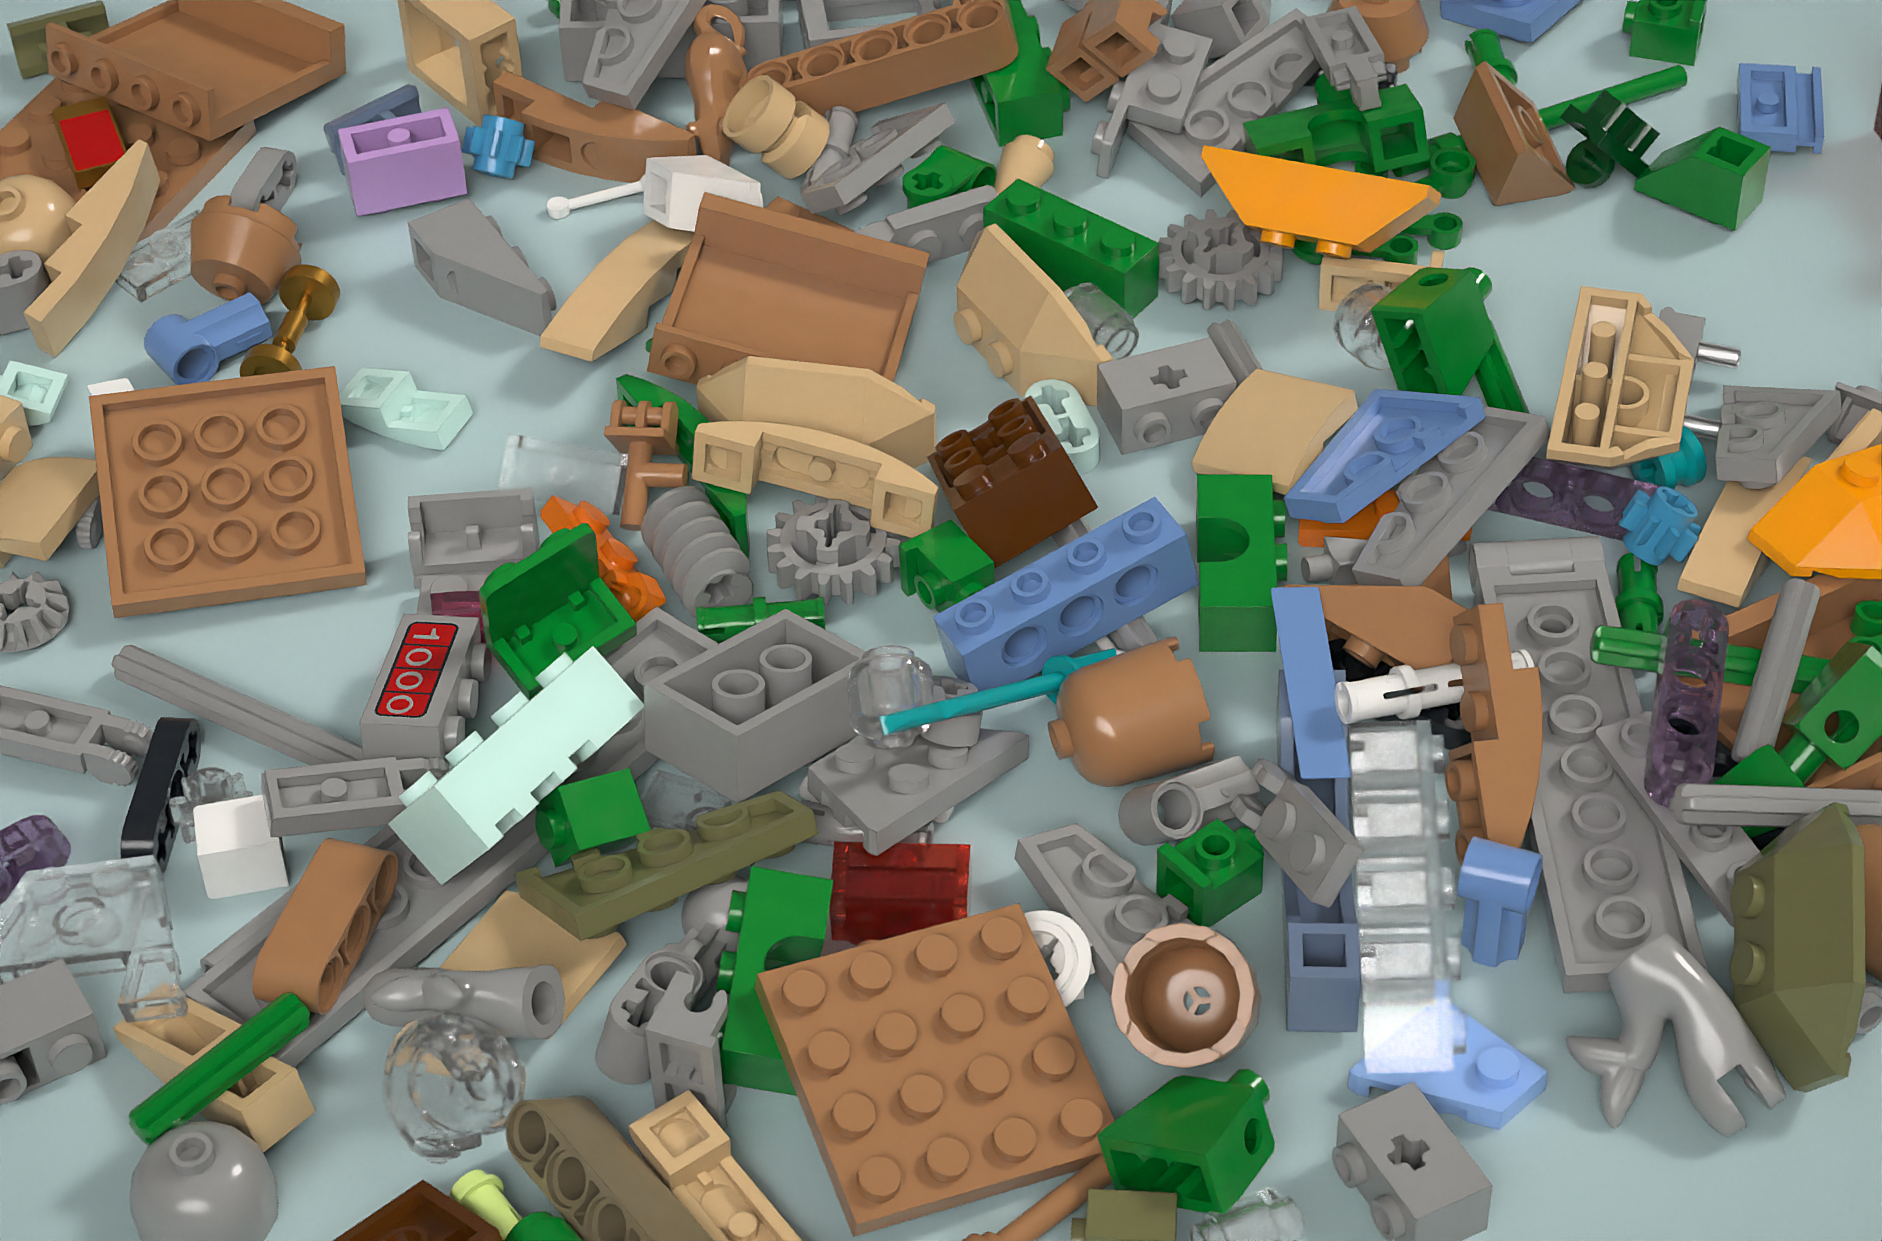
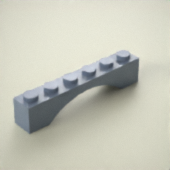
M1279 670L1276 717L1277 764L1286 770L1298 783L1308 786L1349 831L1348 778H1301L1284 670ZM1333 670L1336 684L1346 681L1345 670ZM1342 722L1348 753V724ZM1281 868L1286 1030L1357 1032L1361 989L1359 924L1354 905L1352 872L1331 907L1327 908L1311 902Z

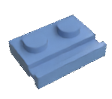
M1739 63L1737 76L1738 134L1770 146V152H1796V146H1811L1813 153L1821 154L1824 141L1821 67H1812V72L1809 74L1796 73V66Z

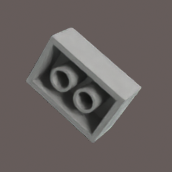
M784 609L644 683L645 750L732 801L739 803L878 724L879 658Z

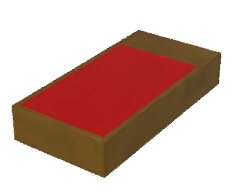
M106 96L51 109L57 132L78 189L93 186L127 152Z

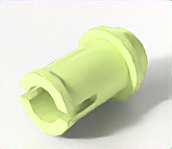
M483 1170L470 1171L458 1179L450 1190V1198L496 1227L503 1241L506 1240L511 1229L522 1219L503 1195V1182L494 1174H486Z

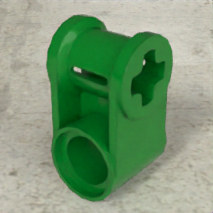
M941 145L926 160L903 176L902 191L908 197L907 209L986 185L993 186L994 188L997 175L996 168L990 163Z

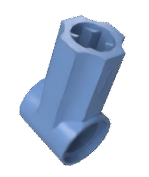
M249 292L190 320L177 314L163 316L148 329L144 338V348L151 359L176 385L207 382L215 375L219 362L267 341L268 338L272 337L270 321L266 317L261 303Z
M1476 836L1471 839L1461 867L1457 895L1458 897L1465 898L1461 944L1468 948L1472 954L1473 962L1496 968L1502 962L1518 959L1524 944L1527 914L1533 903L1541 875L1542 854Z

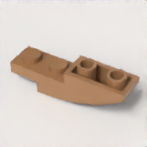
M508 71L493 81L497 116L524 123L522 136L525 139L535 141L532 158L545 164L586 176L633 183L640 181L641 177L646 174V158L697 156L695 134L637 109L631 110L604 101H600L592 108Z
M1503 603L1477 605L1454 616V626L1450 633L1451 655L1454 662L1461 668L1464 693L1460 700V716L1463 726L1470 732L1472 740L1471 743L1448 751L1449 762L1445 770L1446 789L1450 799L1456 802L1460 829L1457 831L1455 838V850L1461 867L1468 845L1474 836L1517 848L1521 847L1532 814L1539 781L1543 743L1542 695L1539 667L1513 669Z

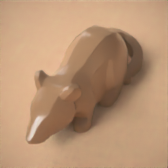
M712 4L702 7L692 22L693 31L698 37L690 43L687 49L684 71L686 82L690 87L694 101L695 121L689 122L686 125V130L695 134V139H697L703 155H708L730 167V158L735 142L723 132V120L732 99L744 86L747 69L743 57L747 54L746 49L743 48L745 29L740 18L731 9ZM718 18L729 22L733 31L734 42L716 31L711 26V23Z

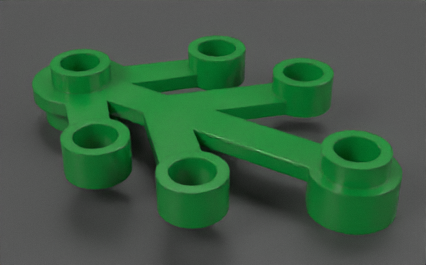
M1460 148L1440 149L1430 157L1429 175L1413 183L1430 185L1442 194L1441 197L1446 199L1460 198L1466 194L1467 190L1474 183L1475 158L1471 153ZM1361 161L1355 162L1354 172L1388 178V170L1375 173L1369 164ZM1448 212L1434 215L1426 214L1400 233L1426 235L1427 241L1432 247L1449 250L1461 243L1463 223L1460 217ZM1398 234L1371 253L1352 250L1351 255L1383 258V261L1417 265L1419 245L1413 237ZM1296 240L1294 249H1291L1297 257L1315 265H1321L1322 258L1324 257V255L1315 252L1317 243Z

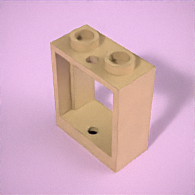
M397 0L408 70L478 127L482 125L483 115L497 116L493 81L506 71L523 78L515 18L492 0ZM503 56L502 61L496 65L497 60Z

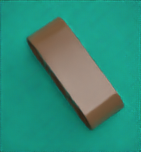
M327 838L321 843L257 957L252 980L253 994L256 999L272 1002L281 994L291 992L306 1005L309 1012L326 1015L331 1011L394 894L399 870L396 853L333 838Z

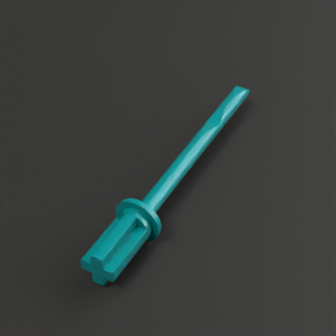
M1115 648L1106 649L1070 658L1067 655H1055L1045 662L1041 676L878 716L883 736L1047 695L1056 704L1060 685L1070 673L1081 667L1117 655Z

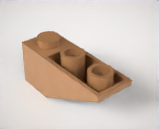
M1284 585V587H1318L1327 634L1330 631L1346 640L1347 642L1343 649L1355 659L1373 669L1377 668L1380 661L1391 667L1409 665L1413 670L1455 663L1450 650V633L1454 626L1453 617L1468 609L1427 586ZM1462 679L1448 682L1449 687L1463 684ZM1421 686L1410 688L1409 690L1418 693L1422 692L1423 688Z

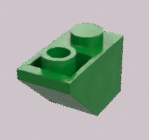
M1717 127L1663 151L1635 180L1634 190L1735 231L1763 201L1771 147L1725 128Z

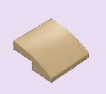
M1256 368L1231 394L1208 427L1191 461L1193 471L1204 475H1272L1273 492L1286 495L1324 450L1323 442L1358 410L1355 392L1343 387Z
M49 457L24 462L12 468L0 483V568L5 566L13 554L48 561L99 495L96 460L77 457Z
M505 891L439 968L452 971H489L553 965L559 972L564 991L563 1024L627 944L623 936L616 931L601 938L580 941L522 899L519 893Z

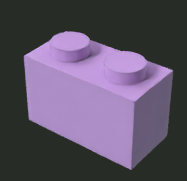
M449 107L337 129L346 182L357 216L385 213L396 208L425 202H439L450 197L468 194L460 140Z

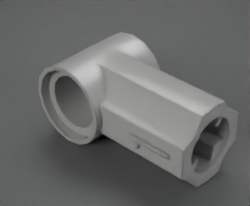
M1235 755L1160 782L1135 787L1127 792L1120 802L1118 811L1119 823L1125 836L1133 843L1142 846L1184 839L1217 818L1222 822L1235 818V813L1232 812L1230 806L1237 794L1257 799L1260 788L1256 778L1250 773L1252 768H1249L1243 762L1240 755ZM1158 801L1164 808V824L1161 823L1157 815L1156 807Z

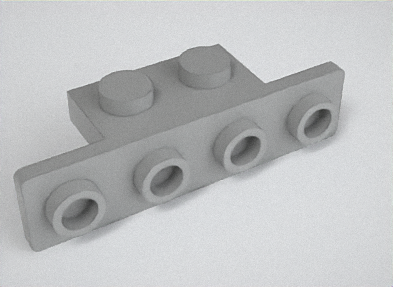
M1157 0L1168 12L1148 27V31L1160 40L1156 55L1130 72L1125 82L1118 80L1114 83L1107 107V112L1113 114L1110 122L1100 120L1091 147V153L1099 155L1096 176L1108 179L1128 128V120L1177 134L1181 132L1209 59L1213 39L1168 26L1173 0Z
M1646 711L1597 728L1594 739L1595 744L1729 925L1734 927V913L1730 905V896L1735 881V873L1760 851L1741 826L1683 825L1676 821L1675 813L1669 810L1668 805L1669 798L1674 797L1676 786L1682 783H1708L1654 712Z

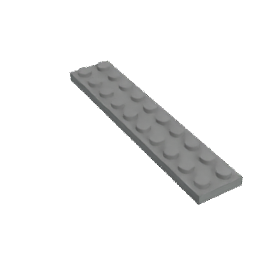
M655 607L636 622L637 635L606 654L603 658L644 704V683L718 645V643L662 609ZM644 708L582 763L579 762L576 765L578 768L558 786L630 768L635 780L656 763L660 758L645 750ZM536 808L503 834L504 836L488 851L443 885L436 880L389 825H386L364 843V846L396 853L399 870L391 901L331 1011L326 1015L310 1012L308 1027L271 1056L292 1067L298 1065L365 1008L363 988L375 974L390 969L414 967L515 882L514 873L530 869L547 855L550 850H546L542 846L536 833ZM282 911L183 990V995L241 1025L271 1002L255 998L252 987L253 971L257 957Z

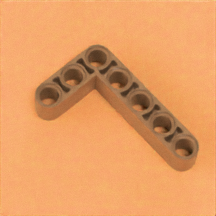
M952 0L953 5L765 61L756 65L748 72L744 85L760 75H768L794 95L795 101H803L823 116L827 109L832 112L834 106H843L856 113L993 72L1008 66L1018 54V43L1008 0Z

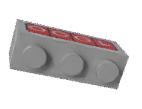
M403 614L359 722L363 760L396 757L397 760L438 757L440 760L444 759L448 765L450 764L445 756L465 739L466 718H475L478 708L479 682H487L491 672L492 653L486 643H481L479 618Z

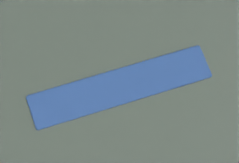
M1271 588L1301 778H1350L1351 770L1343 724L1340 718H1338L1339 715L1335 706L1334 693L1336 683L1319 588Z

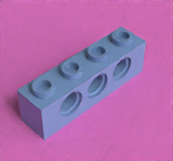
M1153 497L933 616L951 670L958 679L967 681L975 685L978 691L1025 680L1042 671L1045 662L1052 656H1069L1123 627L1126 623L1132 622L1198 586L1199 583L1187 534L1158 499Z

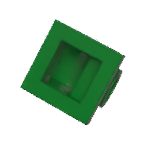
M1628 0L1622 33L1632 34L1629 56L1694 66L1703 35L1707 0H1639V2Z
M951 519L899 544L901 590L908 597L917 593L922 603L930 610L936 609L940 613L995 583L994 561Z
M1217 818L1176 846L1172 847L1167 842L1157 849L1156 894L1161 898L1171 894L1189 908L1187 918L1198 926L1210 928L1262 893L1264 862L1262 845L1256 839L1255 834L1248 828L1241 826L1233 831Z

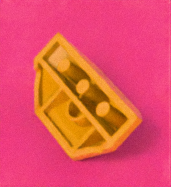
M1203 145L1201 158L1243 224L1261 233L1259 242L1287 249H1294L1296 240L1317 243L1316 253L1340 259H1350L1352 250L1371 253L1437 208L1442 195L1430 185Z
M1882 444L1814 465L1751 528L1747 540L1790 576L1811 577L1813 571L1838 578L1882 579Z

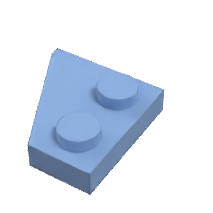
M1438 994L1349 1070L1348 1089L1355 1094L1369 1097L1372 1087L1392 1091L1410 1082H1414L1438 1114H1456L1466 1122L1500 1130L1546 1089L1548 1071Z

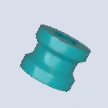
M1683 426L1678 452L1633 464L1631 469L1640 488L1651 497L1656 489L1661 486L1675 490L1678 484L1688 487L1702 482L1706 476L1707 464L1702 445L1696 435L1689 428Z

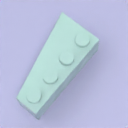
M594 646L574 662L566 653H563L535 678L543 687L542 690L530 700L521 691L518 692L490 717L498 728L486 739L483 740L475 730L445 756L453 767L439 780L428 771L398 797L407 808L389 822L388 825L441 885L495 845L504 836L503 834L522 820L539 804L538 802L569 777L578 768L576 765L579 762L582 763L644 708L642 701Z

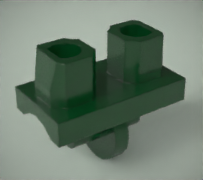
M1605 89L1585 114L1570 104L1560 116V118L1587 138L1572 148L1566 161L1567 175L1578 186L1595 188L1602 185L1611 176L1615 161L1636 178L1648 168L1649 165L1640 158L1660 133Z

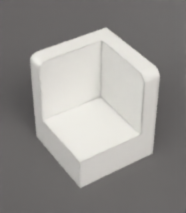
M263 795L198 805L193 809L197 855L207 896L210 899L289 886L283 836L270 837Z

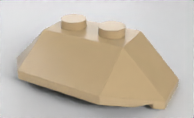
M996 223L977 232L957 283V312L954 313L953 319L960 339L967 345L972 344L986 359L992 373L998 378L1003 377L1020 396H1025L1027 389L1034 383L1042 380L1056 379L1071 384L1078 391L1085 405L1097 407V364L1113 361L1112 356L1103 344L1097 345L1094 342L1087 323L1060 287Z
M1581 286L1547 447L1546 459L1549 461L1615 470L1679 451L1694 359L1671 329L1652 313V305L1642 293Z
M747 356L722 368L713 376L707 375L699 379L696 386L698 411L710 422L755 421L815 429L873 447L895 457L912 468L929 462L927 457L936 452V405L924 398L917 400L900 385L870 369Z

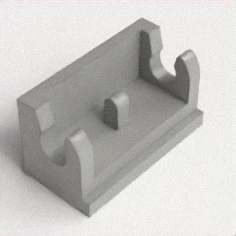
M533 488L408 496V515L411 532H408V544L415 589L421 587L422 575L490 574L505 563H518L539 550L540 537Z
M676 971L645 1028L655 1109L685 1091L690 1090L725 1132L727 1128L726 1114L737 1093L736 1085L723 1084L718 1032L728 1014L727 994L724 990H719L713 996V1003L709 1009L703 1012H692L690 1002L693 1001L696 988L695 976Z

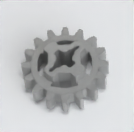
M1208 209L1206 211V219L1202 220L1187 214L1184 216V227L1170 224L1167 228V237L1159 239L1158 278L1165 279V290L1168 293L1182 290L1181 302L1188 304L1196 298L1202 300L1204 310H1210L1215 302H1223L1228 311L1234 310L1235 301L1241 299L1253 306L1257 304V292L1271 295L1274 292V282L1282 280L1283 248L1259 242L1261 233L1244 225L1242 220L1238 218L1235 210L1231 209L1226 217H1217L1213 209Z
M815 495V504L808 506L805 502L797 499L792 502L793 515L778 512L775 515L776 528L767 529L769 572L777 573V582L780 589L795 585L796 599L804 600L814 593L818 594L819 597H823L824 606L829 604L832 596H841L842 600L847 605H850L854 602L855 592L862 591L870 597L877 595L876 581L891 584L894 581V567H900L899 544H901V535L870 527L871 510L851 505L848 501L828 500L827 498Z

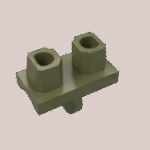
M98 0L8 23L7 28L21 77L25 79L49 72L46 24L53 22L87 37L109 28L103 1Z

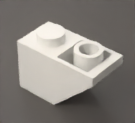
M708 155L646 158L643 214L668 228L694 232L699 205L704 192L763 208V198L760 192L761 183Z

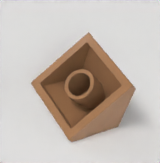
M1486 61L1476 66L1453 119L1469 153L1475 158V166L1494 206L1560 196L1576 189L1572 180L1567 175L1565 165L1534 102Z

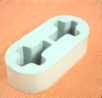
M1048 379L1034 383L1027 389L1025 398L1030 395L1033 397L1079 475L1092 471L1098 465L1100 459V434L1078 391L1071 384L1063 380ZM1053 410H1054L1056 413H1062V414L1055 415L1054 412H1053ZM1069 439L1072 445L1069 442H1063V440Z

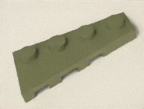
M779 790L699 815L696 818L697 829L689 832L675 828L663 830L661 827L636 835L637 848L622 853L601 856L598 848L571 855L570 859L573 867L571 869L542 877L538 866L514 873L520 897L580 941L601 938L613 933L620 923L644 912L660 911L673 906L680 896L704 885H716L729 881L735 877L738 870L764 858H777L790 853L795 848V844L818 834L814 812L809 807Z

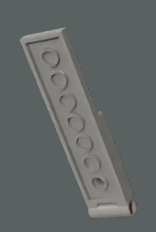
M1586 536L1471 543L1469 548V576L1472 591L1476 594L1474 607L1482 604L1503 603L1511 653L1524 649L1530 654L1534 667H1539L1542 695L1543 743L1539 781L1532 814L1527 827L1533 852L1543 855L1539 882L1563 993L1612 991L1607 975L1636 951L1664 933L1672 935L1707 969L1680 858L1594 742L1597 728L1643 713L1632 669L1595 664L1590 659V640L1595 627L1599 625L1621 627L1600 537Z

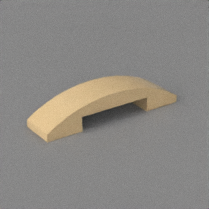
M710 422L699 424L695 430L692 466L693 480L751 495L758 480L832 500L848 501L851 505L871 510L870 527L911 538L934 528L939 487L911 466L873 447L815 429L769 422Z
M690 1090L685 1091L629 1125V1133L646 1163L714 1241H802L731 1156L730 1138Z

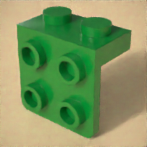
M582 523L571 530L564 528L554 532L543 541L536 552L518 563L508 562L492 571L479 590L486 645L528 700L543 689L535 678L563 653H566L574 662L594 646L603 657L637 635L635 621L600 578L596 534L588 523Z

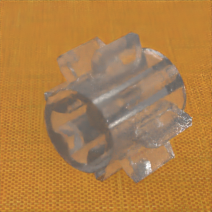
M207 767L193 772L187 778L181 779L184 796L169 799V805L174 824L180 825L183 840L188 844L196 840L193 809L196 806L253 796V792L246 791L243 774L240 772L231 776L224 769Z

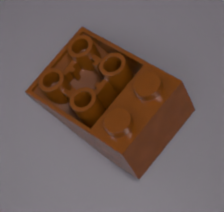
M1031 395L1022 401L1014 398L998 405L989 413L988 421L970 432L963 429L949 434L936 445V452L927 457L954 513L968 536L994 561V569L1099 508Z

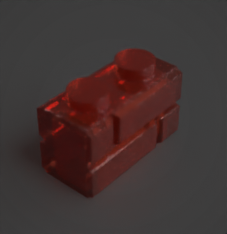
M834 842L831 872L833 886L829 907L832 940L848 941L857 946L866 940L880 941L969 917L972 895L971 845L896 843L876 856L869 853L863 847V842Z

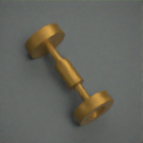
M307 264L296 265L287 271L279 287V296L289 311L286 313L273 339V345L259 344L248 350L239 369L240 377L302 370L300 363L291 353L295 351L308 324V320H322L330 316L340 298L338 283L328 272Z

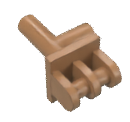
M614 400L612 404L610 426H605L604 436L620 454H628L620 527L625 530L641 531L642 521L647 511L649 487L677 488L688 485L689 469L687 464L652 463L653 455H679V445L676 443L678 427V406L676 402L666 401L663 407H652L650 401H640L637 407L627 406L625 400ZM652 425L660 426V428H652Z

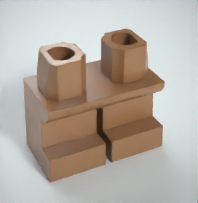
M1090 0L1082 10L1062 23L1046 70L1082 100L1088 102L1117 82L1120 76L1123 78L1156 55L1160 40L1148 31V27L1166 15L1168 10L1156 0Z

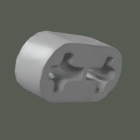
M261 147L234 185L230 196H232L230 206L242 207L257 212L260 203H263L280 212L295 186L297 177L295 154L288 150Z
M926 676L920 680L916 707L978 692V689L975 685L958 678ZM983 711L918 727L919 733L923 738L941 745L952 747L973 746L978 742Z

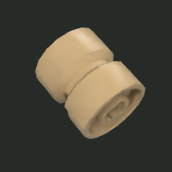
M760 75L745 84L732 99L723 120V132L727 137L749 153L758 154L761 152L762 162L786 179H793L802 175L815 163L826 146L830 133L829 122L803 101H795V97L790 91L768 75Z

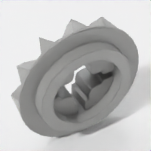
M38 571L25 579H20L12 572L8 581L0 583V652H18L35 648L48 642L62 630L69 617V603L58 580L45 581ZM21 603H27L28 608L18 607ZM5 609L15 610V611L13 612V614H9L8 617H7V613H6V610H5Z

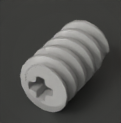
M694 486L677 487L665 492L651 504L642 521V540L651 551L653 558L661 567L663 574L671 583L673 590L679 596L689 614L696 618V607L700 606L708 608L745 605L753 596V582L749 577L751 572L750 561L743 551L740 550V546L734 537L730 535V530L720 519L719 513L710 504V500L704 491Z

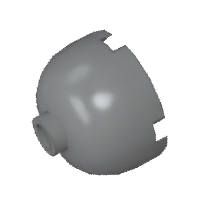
M215 1121L188 1122L165 1131L146 1148L131 1176L130 1211L141 1241H264L278 1217L277 1184L260 1145L242 1131L233 1126Z

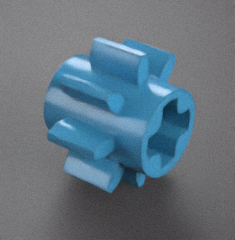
M483 115L481 127L473 126L466 128L461 152L473 155V171L489 176L513 179L516 167L530 168L535 141L524 139L522 136L524 123L499 116Z
M1664 486L1658 487L1651 497L1638 490L1622 512L1624 516L1619 522L1621 527L1628 530L1623 537V543L1627 549L1642 561L1656 566L1662 565L1669 555L1682 563L1699 540L1697 535L1701 531V527L1693 523L1698 515L1695 505L1678 491Z

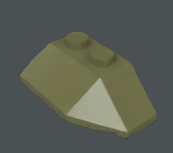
M1837 802L1831 803L1793 822L1735 873V881L1730 896V905L1734 913V952L1730 961V975L1734 982V1006L1792 1088L1805 1093L1848 1077L1852 1058L1847 1050L1857 1032L1866 986L1865 846L1855 824L1849 819L1850 812L1847 805Z

